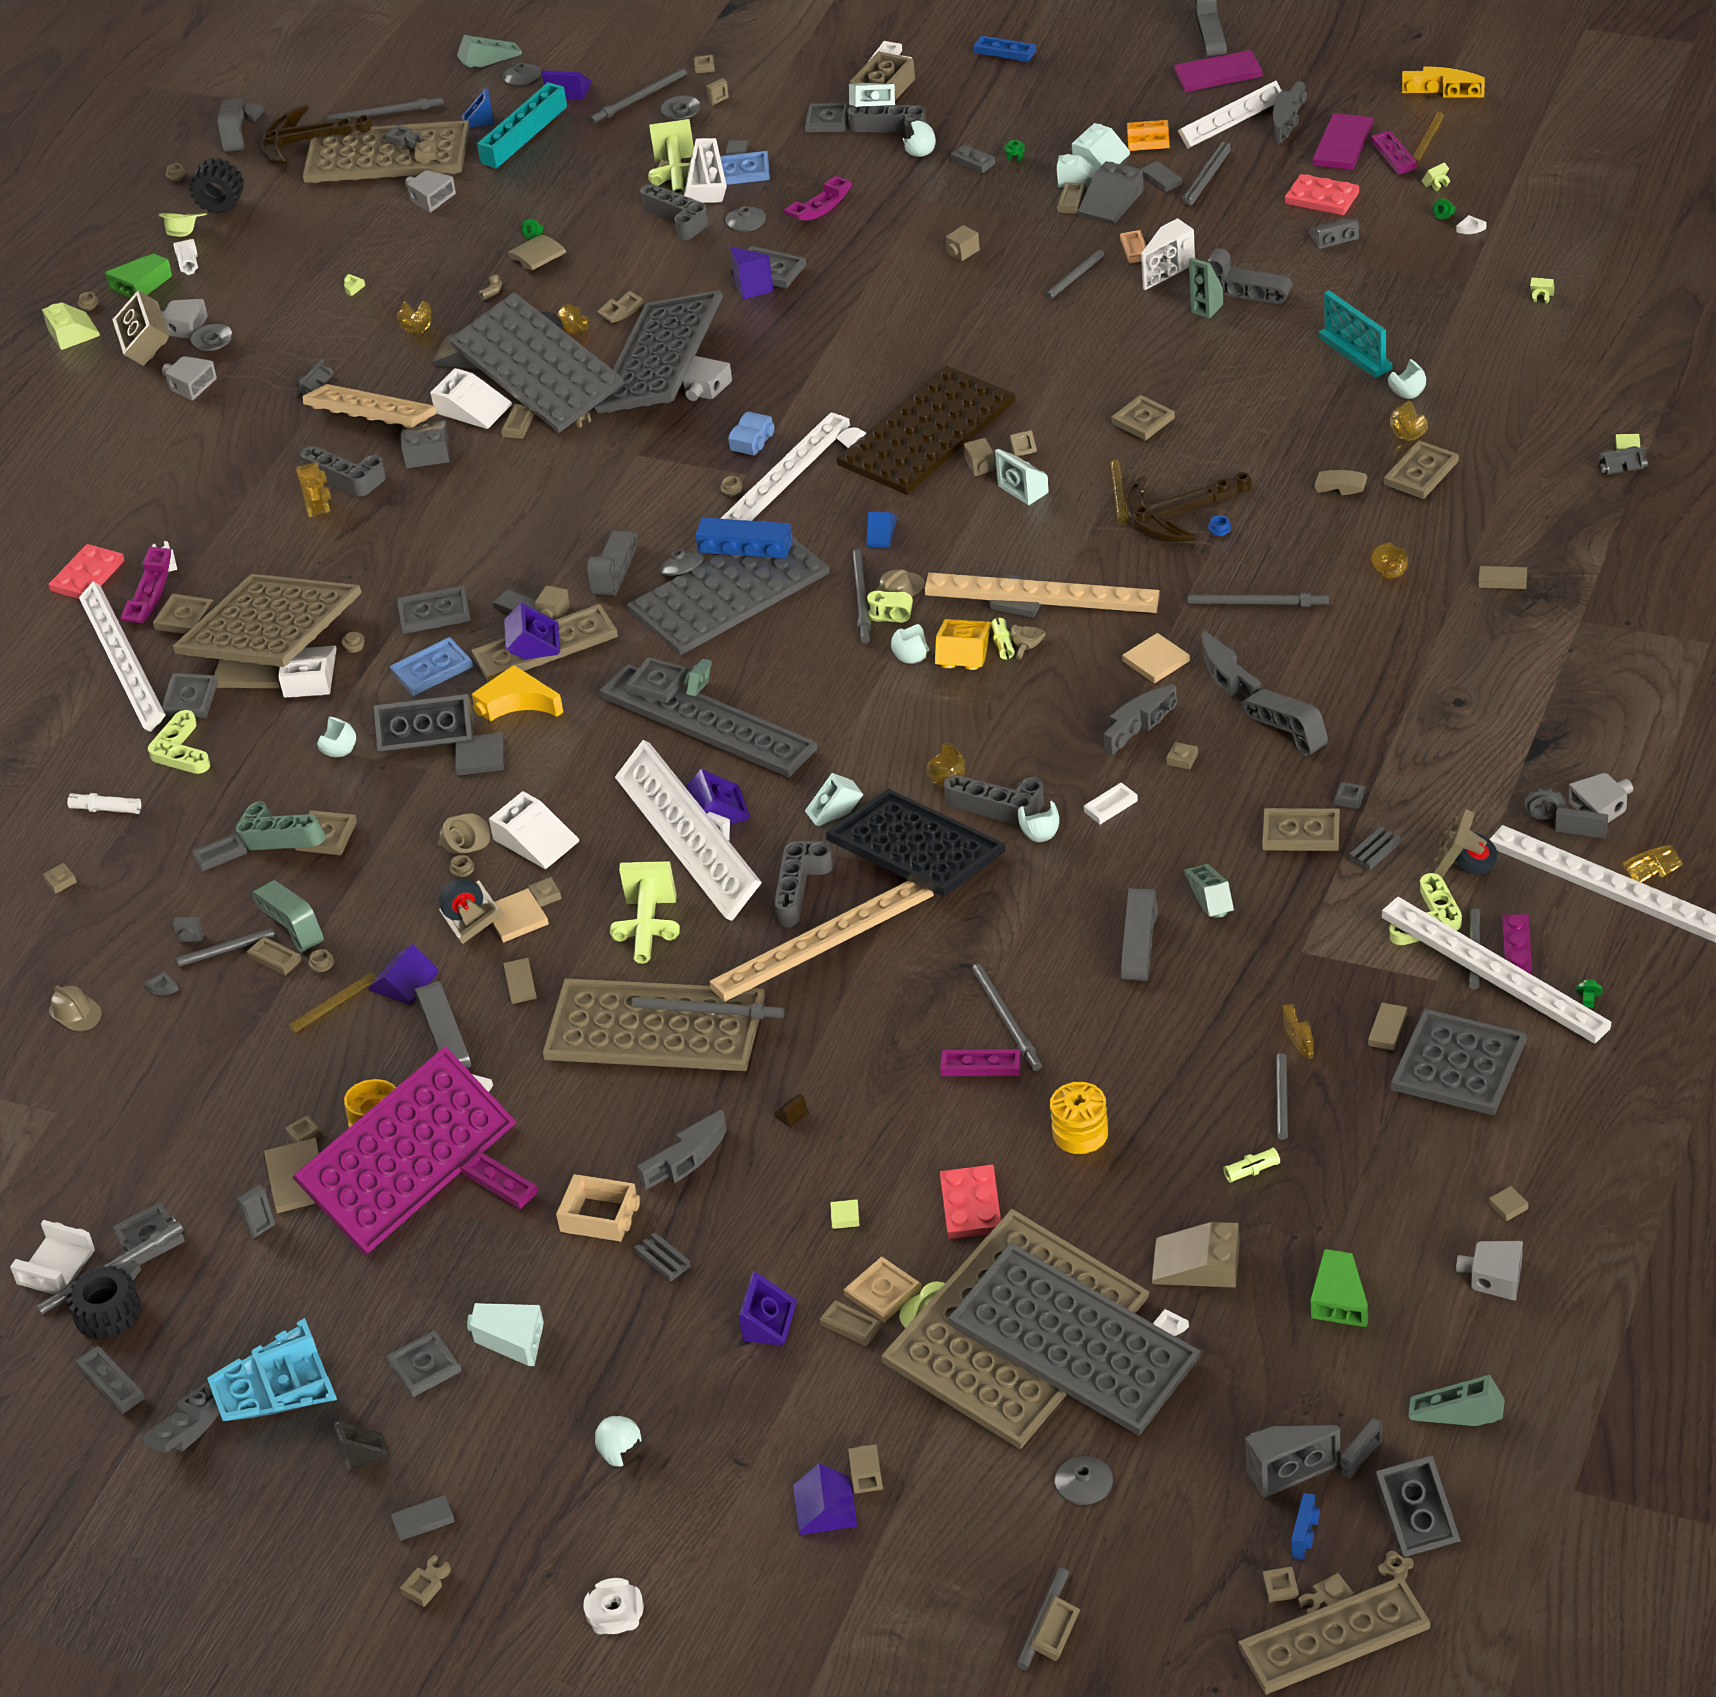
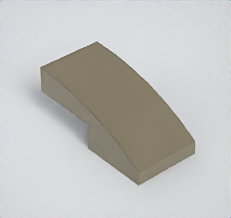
M629 291L619 301L609 300L597 313L613 323L634 314L645 303L641 297Z
M1349 470L1321 471L1318 474L1314 487L1317 493L1339 489L1343 496L1363 492L1368 477L1364 473Z

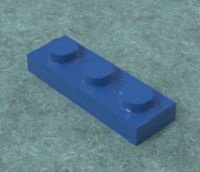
M980 36L974 45V53L985 56H997L1003 59H1015L1022 62H1029L1036 52V44Z

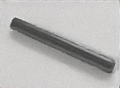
M1222 142L1183 196L1184 205L1191 206L1196 201L1231 151L1230 143Z

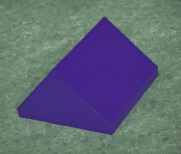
M542 70L543 84L545 85L549 82L563 86L566 99L583 100L591 86V80L580 72Z
M735 247L730 248L734 280L742 298L747 299L772 292L774 288L769 255Z
M411 944L393 957L370 984L369 990L411 1005L416 1000L415 989L428 985L439 971L414 944Z
M757 1272L751 1274L739 1314L743 1341L783 1345L787 1338L797 1300Z
M818 1463L793 1485L800 1535L857 1527L850 1476Z

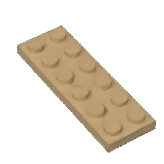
M326 384L303 396V404L310 405L313 409L324 408L329 409L332 413L344 412L352 417L363 416L367 420H383L386 424H402L405 428H413L418 423L427 421L428 418L436 414V406L330 384Z

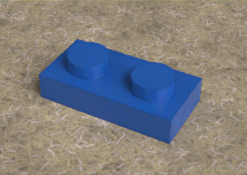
M1303 1493L1291 1540L1292 1558L1304 1560L1306 1549H1312L1314 1531H1311L1312 1525H1318L1320 1508L1315 1507V1495Z

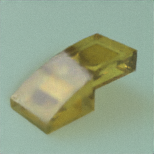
M1667 845L1640 853L1622 864L1629 876L1641 883L1657 872L1662 878L1682 866L1683 862L1673 847Z
M1293 1004L1283 1005V1024L1288 1037L1308 1059L1314 1058L1313 1037L1309 1022L1297 1021Z

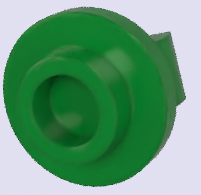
M1018 140L1009 141L1004 147L1007 159L1011 160L1013 155H1017L1018 162H1021L1025 151L1024 143Z
M1446 198L1438 199L1433 205V214L1440 220L1448 219L1451 215H1454L1456 206H1453Z
M526 219L521 226L522 234L527 239H533L539 236V234H543L544 225H539L535 219Z
M1584 980L1576 986V993L1583 996V1005L1585 1007L1594 1008V997L1600 996L1603 993V988L1594 980Z

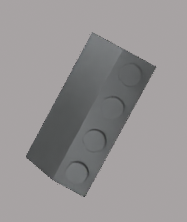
M468 694L374 705L378 752L472 741L474 721L472 701Z

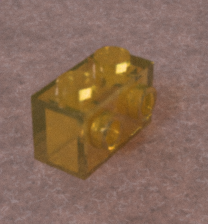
M317 462L296 467L308 517L330 512L328 500H331L329 488H324L323 484L327 483L325 471L319 470Z

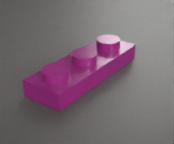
M1391 131L1371 136V143L1397 174L1417 169V161Z
M1529 914L1502 915L1504 959L1532 975Z
M1021 1049L942 1050L941 1076H1020Z
M480 1151L461 1167L463 1175L518 1209H521L538 1194L535 1184Z

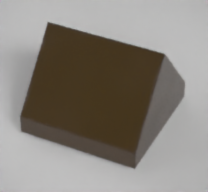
M798 1094L774 1112V1117L788 1127H792L809 1113L803 1095Z

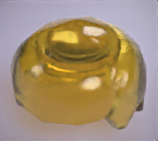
M571 304L562 305L557 316L561 318L564 332L570 335H577L588 330L589 318L581 316V308L573 307Z
M1391 542L1379 545L1372 552L1370 558L1377 574L1389 579L1401 576L1406 571L1409 563V558L1403 547H1395Z

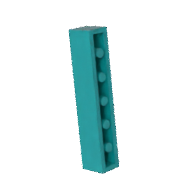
M548 82L480 140L477 146L481 164L497 169L567 108L564 87Z

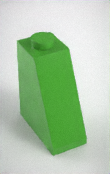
M153 253L105 272L109 290L132 298L138 290L148 295L172 277V272L168 259Z
M1324 1250L1311 1297V1318L1367 1327L1368 1304L1352 1253Z

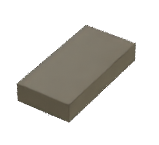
M1066 182L1057 205V212L1078 214V209L1086 192V184Z
M514 404L501 430L502 437L523 439L535 413L525 405Z
M1480 566L1479 588L1526 589L1527 567Z
M264 936L247 951L250 959L284 976L302 961L300 954Z
M524 958L503 963L512 1004L537 999L529 959Z
M1381 1003L1368 1039V1046L1394 1051L1407 1016V1007Z
M836 1300L819 1319L821 1326L864 1346H867L882 1328L881 1321Z
M1054 1595L1040 1622L1030 1648L1057 1661L1081 1609Z

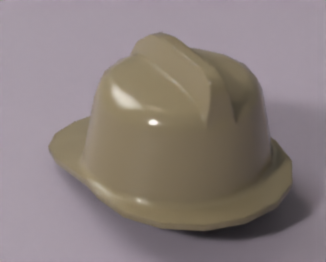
M903 569L890 570L882 575L876 591L906 592L913 597L924 589L925 581L920 575L909 573Z
M475 814L450 817L443 824L439 835L440 840L437 842V845L443 846L447 852L457 855L481 850L490 842V829L486 821Z
M56 985L54 987L55 993L51 998V1006L49 1008V1014L53 1019L72 1031L81 1032L97 1025L101 1019L102 1012L96 1002L86 996L77 986L70 985L61 988Z

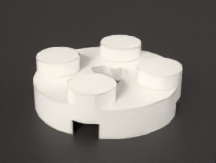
M610 1578L600 1581L595 1585L596 1589L590 1595L588 1592L585 1596V1616L595 1633L617 1634L627 1630H634L639 1625V1619L644 1609L640 1590L630 1585L627 1580ZM612 1602H617L619 1606L614 1610L607 1609L611 1607Z

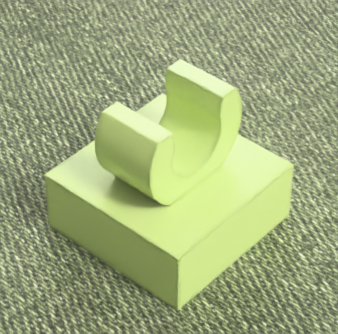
M1442 163L1428 170L1421 181L1425 187L1432 185L1435 191H1438L1441 187L1439 182H1442L1447 187L1450 183L1449 178L1446 176L1449 168L1445 163Z
M1531 278L1530 287L1533 302L1537 301L1538 295H1544L1545 303H1548L1549 296L1554 295V280Z

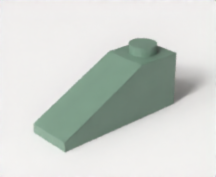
M464 35L457 56L466 67H484L522 54V50L514 42Z
M1190 258L1191 313L1210 319L1223 306V287L1210 263Z
M1209 864L1184 870L1185 876L1202 910L1209 917H1223L1227 912L1234 910L1228 881Z
M1487 1375L1412 1396L1408 1417L1414 1421L1479 1426L1503 1419L1505 1399L1492 1377Z

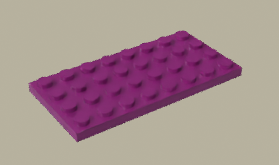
M445 1046L293 1176V1179L360 1252L367 1256L462 1172L461 1167L479 1151L484 1153L517 1122Z

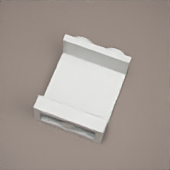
M43 1220L41 1226L46 1236L45 1240L29 1262L15 1259L10 1268L18 1285L55 1295L72 1284L95 1251L89 1232L83 1229L67 1227L58 1222L53 1223Z

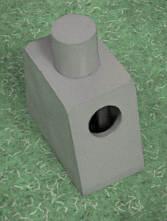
M426 170L417 177H407L405 181L410 200L430 213L456 194L453 177Z
M204 299L173 300L168 304L165 311H161L169 336L191 339L192 334L203 326L208 316Z
M184 356L174 365L165 364L162 369V374L166 376L169 389L191 401L217 379L213 361Z
M695 356L683 380L686 397L691 401H696L698 397L707 399L716 397L732 381L730 363Z
M1602 773L1569 784V803L1576 810L1608 814L1609 823L1627 809V794L1633 792V786L1628 779L1617 783L1609 774Z
M1480 1241L1476 1244L1474 1257L1458 1255L1456 1272L1472 1274V1289L1475 1291L1516 1300L1523 1257V1241Z

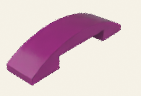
M835 176L823 184V192L804 204L798 201L785 208L783 213L799 220L816 219L826 214L842 200L851 188L852 181Z
M149 547L142 564L145 571L133 600H127L120 617L121 621L143 623L151 615L160 599L166 582L171 559L170 549Z

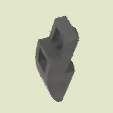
M1297 81L1289 92L1282 90L1276 99L1273 109L1274 138L1278 145L1282 144L1284 139L1289 136L1293 127H1296L1298 124L1299 116L1297 112L1302 103H1305L1307 99L1305 82Z
M1204 631L1202 633L1204 662L1211 677L1229 696L1240 693L1246 699L1261 690L1259 679L1245 671L1241 665H1237L1236 653L1222 644L1216 637Z
M1171 684L1149 691L1126 703L1110 716L1111 727L1103 734L1105 752L1114 755L1120 748L1125 746L1126 742L1134 734L1139 732L1140 728L1150 731L1156 724L1160 723L1162 718L1170 710H1173L1177 704L1176 686Z
M719 1110L691 1127L684 1129L676 1134L677 1144L638 1165L637 1169L641 1185L647 1190L668 1177L673 1183H676L698 1168L717 1148L727 1131L724 1112Z
M207 1381L179 1400L176 1413L143 1434V1445L167 1453L173 1448L183 1451L196 1441L220 1413L209 1382Z

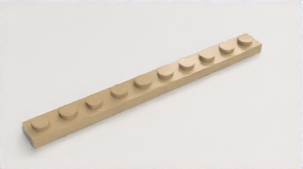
M928 573L925 586V595L1027 601L1046 605L1157 613L1159 603V590Z
M909 880L710 981V989L725 1002L932 897L933 891Z

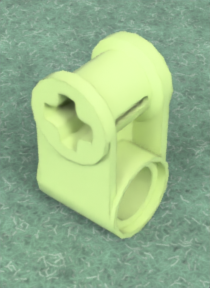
M873 591L868 594L867 600L870 604L868 617L870 620L899 623L909 620L913 603L910 594L906 592Z

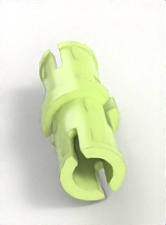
M998 618L1000 625L994 619L991 622L994 643L998 646L1000 657L1007 659L1005 654L1007 652L1010 659L1014 655L1011 633L1007 630L1006 621L1003 618Z
M1273 1147L1254 1156L1251 1154L1246 1155L1244 1160L1224 1166L1223 1170L1226 1179L1231 1183L1250 1174L1252 1176L1258 1175L1260 1170L1279 1164L1280 1158Z

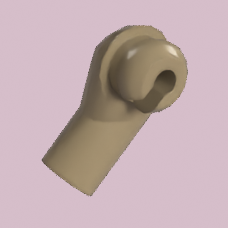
M497 274L488 278L489 287L479 291L480 298L483 301L500 292L502 280L499 279Z

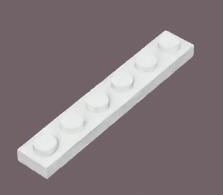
M1274 81L1181 128L1178 132L1187 149L1275 105L1276 99L1282 90L1277 81Z

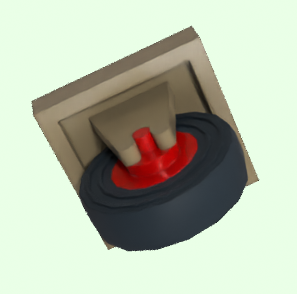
M1465 809L1460 817L1456 816L1450 826L1451 831H1445L1439 843L1443 847L1438 850L1434 858V862L1437 863L1434 874H1438L1443 878L1451 865L1457 864L1468 873L1483 875L1489 872L1497 862L1498 852L1491 840L1482 834L1470 830L1474 812Z
M468 878L456 879L447 884L439 895V910L462 944L503 915L479 880L474 882Z

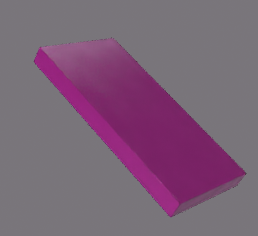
M1252 50L1174 65V72L1184 92L1262 77V69Z
M1333 113L1312 159L1313 165L1353 170L1372 128L1373 117Z

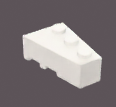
M716 138L696 139L684 196L702 203L722 202L727 186Z

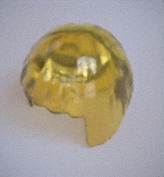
M404 301L397 313L398 323L405 332L414 335L420 334L432 322V309L428 303L422 301L418 311L415 312Z
M1409 400L1394 410L1390 418V427L1397 437L1409 441L1419 438L1427 431L1428 421L1424 415L1417 416L1413 403Z
M942 743L941 754L932 758L926 766L928 777L935 784L943 787L944 780L947 777L953 775L964 776L966 771L963 754L955 746L948 743Z

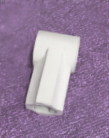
M194 239L173 243L181 272H185L187 275L193 274L198 268L196 260L198 255Z

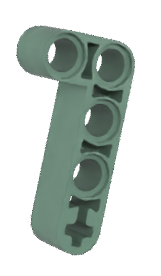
M262 801L251 804L236 826V831L248 850L315 847L326 839V833L315 815L272 816L266 804Z
M273 880L252 892L257 906L288 929L291 939L300 953L324 941L323 934L310 905L289 889Z

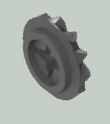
M1540 787L1538 792L1531 791L1530 795L1525 798L1527 813L1540 820L1555 819L1557 808L1566 807L1565 798L1561 796L1560 791L1553 792L1551 788L1544 791ZM1542 800H1546V802L1549 803L1548 808L1546 805H1544L1543 802H1541Z

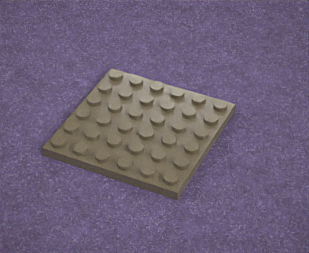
M251 574L173 645L175 654L285 667L323 629L327 628L345 608L352 604L362 592L359 585Z

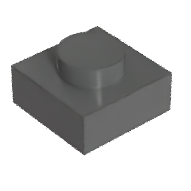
M175 917L173 926L178 942L203 941L204 932L199 917Z

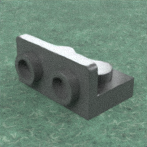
M1350 218L1328 224H1321L1310 228V236L1319 249L1359 239V222L1357 219L1350 220Z

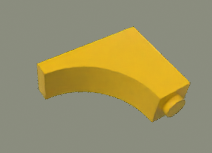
M515 665L472 693L474 711L477 715L483 716L490 722L499 716L520 710L543 711L555 717L563 713L560 694Z

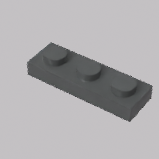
M99 1346L76 1360L80 1371L122 1414L145 1399L143 1391Z

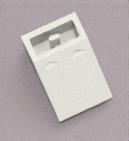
M1178 218L1160 227L1141 253L1144 290L1189 268V259L1195 258L1194 229Z
M456 368L430 392L433 406H436V414L486 429L512 405L510 400L473 373Z
M336 646L304 648L288 665L280 667L279 680L284 698L330 694Z
M524 791L489 818L493 840L544 869H547L579 842V838L540 800Z

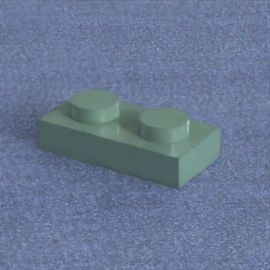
M702 659L697 665H694L691 672L687 673L685 678V686H688L687 695L696 696L708 683L711 660Z

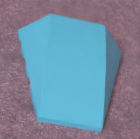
M305 1318L297 1322V1327L288 1333L284 1330L276 1335V1340L267 1346L262 1347L260 1345L253 1349L252 1355L242 1361L237 1359L207 1378L223 1421L254 1418L337 1400Z

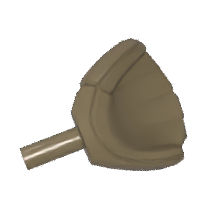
M1012 625L1011 638L1019 647L1016 658L1021 660L1024 651L1037 646L1045 637L1046 632L1035 627Z

